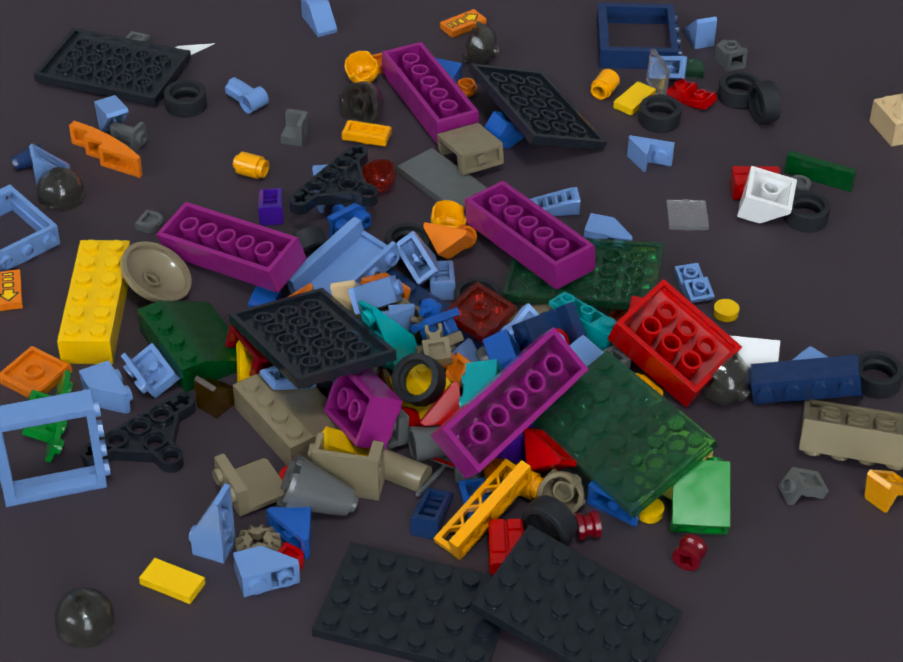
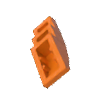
M73 121L69 125L72 144L84 147L86 155L99 158L100 165L141 178L140 156L127 145L111 135L86 124Z

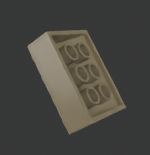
M255 374L233 385L235 409L287 466L291 460L295 461V454L308 459L310 444L315 443L318 432L321 433L326 426L341 430L324 412L327 398L317 387L312 389L273 390L260 374Z
M818 399L805 400L799 450H803L805 454L810 456H820L821 453L831 455V458L840 461H846L850 458L859 460V463L864 465L880 463L886 464V467L893 470H902L903 413Z

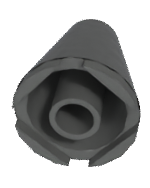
M298 454L294 455L295 461L291 460L281 483L280 489L284 491L283 498H277V507H311L312 513L347 516L349 512H354L359 498L355 496V489L305 457Z

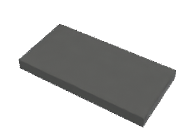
M433 148L397 166V173L436 202L442 200L454 201L464 207V213H466L465 199L487 188L469 174L462 176L458 172L457 165Z

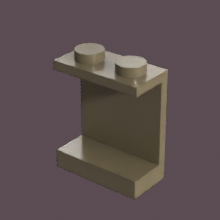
M479 123L437 134L439 153L443 156L455 153L458 160V172L462 176L504 164L503 143Z
M318 432L315 443H311L309 446L308 459L355 489V496L379 501L385 482L384 442L373 441L368 456L325 450L324 433Z

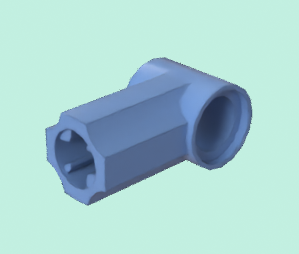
M236 77L231 78L225 86V93L239 101L241 108L248 114L269 103L267 92L260 86L252 88Z

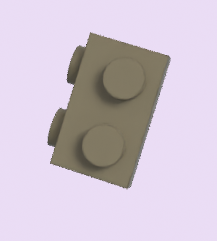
M224 453L214 457L215 469L212 470L214 481L221 488L224 484L230 485L232 505L239 516L275 503L278 497L283 498L284 491L280 489L282 479L268 459L262 458L234 469Z

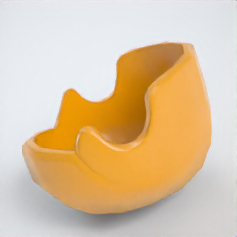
M368 51L354 52L345 60L344 67L347 76L355 84L366 85L378 76L379 65L377 60Z
M438 201L432 209L431 223L453 228L466 225L464 207L454 201Z

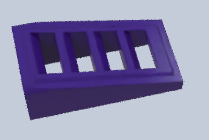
M282 188L259 190L258 213L260 225L283 224Z

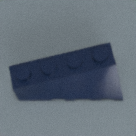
M858 355L751 364V390L754 404L837 397L863 398Z

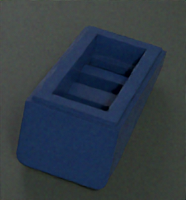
M426 488L411 516L410 533L412 536L434 540V537L443 527L453 499L452 492Z

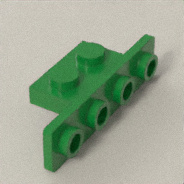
M64 371L57 385L56 395L71 392L73 382L69 381L71 371ZM31 390L28 401L50 397L51 395ZM67 420L23 428L22 435L47 442L45 462L51 463L54 455H59L63 448L64 439L60 437L65 431Z

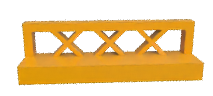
M505 458L434 537V542L461 561L486 533L488 521L490 519H498L532 481L530 465L521 460L516 466ZM506 470H509L510 474L500 484V477ZM486 492H492L482 504L483 495ZM468 512H474L464 524L465 515ZM450 532H456L449 542L445 540Z

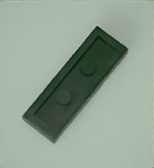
M789 151L784 173L792 176L803 175L809 178L810 181L851 192L857 169Z

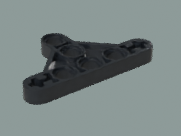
M361 144L348 147L289 197L290 211L297 215H303L318 205L353 202L363 207L375 206L379 200L378 189L364 181L361 170L368 162V148ZM325 178H335L332 180H325ZM311 190H320L318 192H310ZM363 195H373V196H371V197H364Z
M185 391L176 393L105 433L103 437H99V440L105 439L108 455L102 457V459H108L109 463L112 461L154 462L162 471L167 473H175L181 470L184 466L183 451L175 443L180 422L193 415L196 411L194 395ZM161 414L168 416L163 420L155 419L156 416ZM137 427L146 428L145 431L140 433L133 431ZM114 440L124 441L116 446L110 444ZM156 441L162 443L158 447L148 446L150 443ZM91 442L81 449L82 463L85 467L94 466ZM170 456L178 458L174 462L164 461V459Z

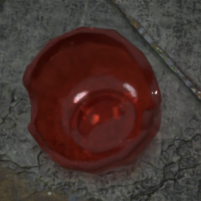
M388 159L372 161L364 165L363 178L367 183L377 187L378 192H383L391 188L396 181L395 165Z

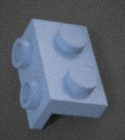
M153 343L148 345L133 359L126 353L121 355L126 362L123 368L132 378L135 376L137 378L134 382L143 394L149 392L155 399L180 379Z

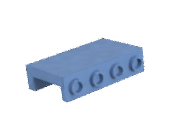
M353 217L311 254L287 281L290 294H293L308 283L313 285L314 290L324 288L331 295V283L355 280L360 285L361 278L387 272L397 264L398 260L401 259L398 245L394 241L387 245L363 230L361 220Z

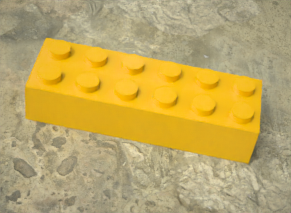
M80 240L57 340L62 361L68 364H99L109 360L111 364L114 363L129 286L122 275L120 260L124 251L130 246V241Z

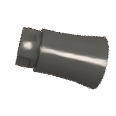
M408 426L407 442L411 459L422 462L446 455L430 436L440 426Z

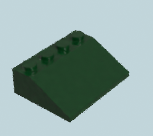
M158 301L137 309L141 334L149 345L153 343L160 350L180 379L176 382L183 391L189 392L195 389L194 379L196 375L219 380L237 373L236 347L227 348L225 346L229 327L209 302Z

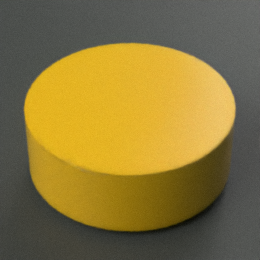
M730 299L718 300L714 304L713 315L722 322L735 321L739 315V305Z
M652 496L639 499L641 505L640 521L654 524L663 518L664 504L660 499Z

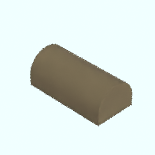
M388 449L384 450L385 480L417 492L432 476L431 466Z

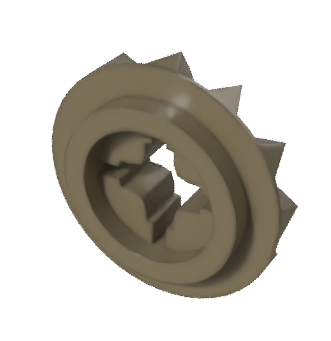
M261 524L259 527L254 528L250 525L248 530H240L239 537L235 538L236 551L257 546H264L278 551L281 547L280 533H276L273 526L265 528ZM263 539V543L257 542L253 544V540L259 541Z

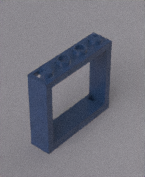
M598 3L597 37L599 68L652 69L654 56H682L679 24H677L678 13H674L673 4ZM608 23L667 24L670 48L609 47Z

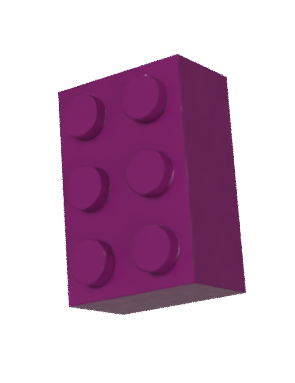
M368 368L360 373L348 374L334 380L324 412L356 447L371 448L373 441L384 442L385 450L388 440L392 436L395 420L401 411L402 400Z

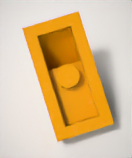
M870 469L866 479L865 499L886 513L897 496H903V478L894 471Z

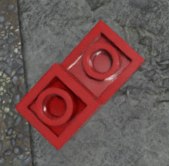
M678 80L666 90L667 95L684 105L705 110L717 101L716 92H709L705 89L698 90L696 82H687V80Z

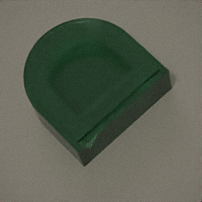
M687 59L685 76L704 78L705 63L699 59Z

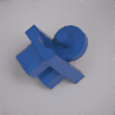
M337 203L332 207L333 214L328 216L330 225L328 235L330 237L353 217L361 220L363 229L371 226V215L366 211V207L356 203L347 207Z
M432 298L423 300L420 305L419 315L425 319L420 323L410 326L412 334L420 331L423 340H427L424 325H428L430 332L438 331L436 326L438 323H442L443 337L458 331L453 318L460 315L458 308L440 313L442 309L440 303H437Z

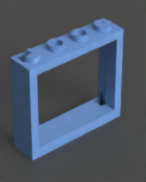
M11 185L0 189V216L13 210L37 232L0 250V272L16 267L60 245L58 226Z
M90 389L0 406V481L6 507L107 487L105 476L111 475L108 459H102V457L108 456L105 439L99 440V437L104 436L102 420H96V417L101 416L99 402L93 403ZM80 417L87 418L94 466L13 481L3 432Z

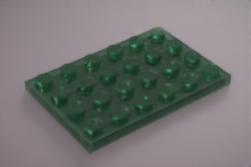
M585 238L595 245V270L557 290L512 257L502 292V301L549 305L550 300L566 292L594 308L629 310L632 296L644 297L658 284L665 243Z
M606 350L588 365L587 368L589 370L532 424L536 429L544 430L577 461L576 467L631 517L635 518L717 448L718 445L712 436Z

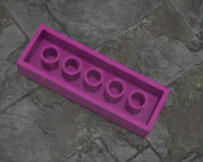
M422 42L382 52V74L437 145V134L479 122V111Z
M501 181L465 199L466 222L556 290L595 270L594 244L505 181Z
M185 202L156 234L160 244L175 252L183 261L277 293L307 259L298 237L189 202Z
M553 327L535 339L430 436L463 476L469 478L485 468L589 369Z

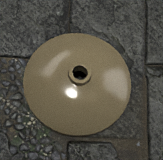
M148 241L136 242L130 245L121 257L120 268L125 281L134 292L151 302L181 301L191 288V274L185 262L175 252L161 244Z

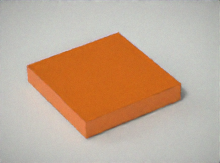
M31 346L0 372V384L27 398L31 390L47 394L58 385L65 370L72 373V366Z

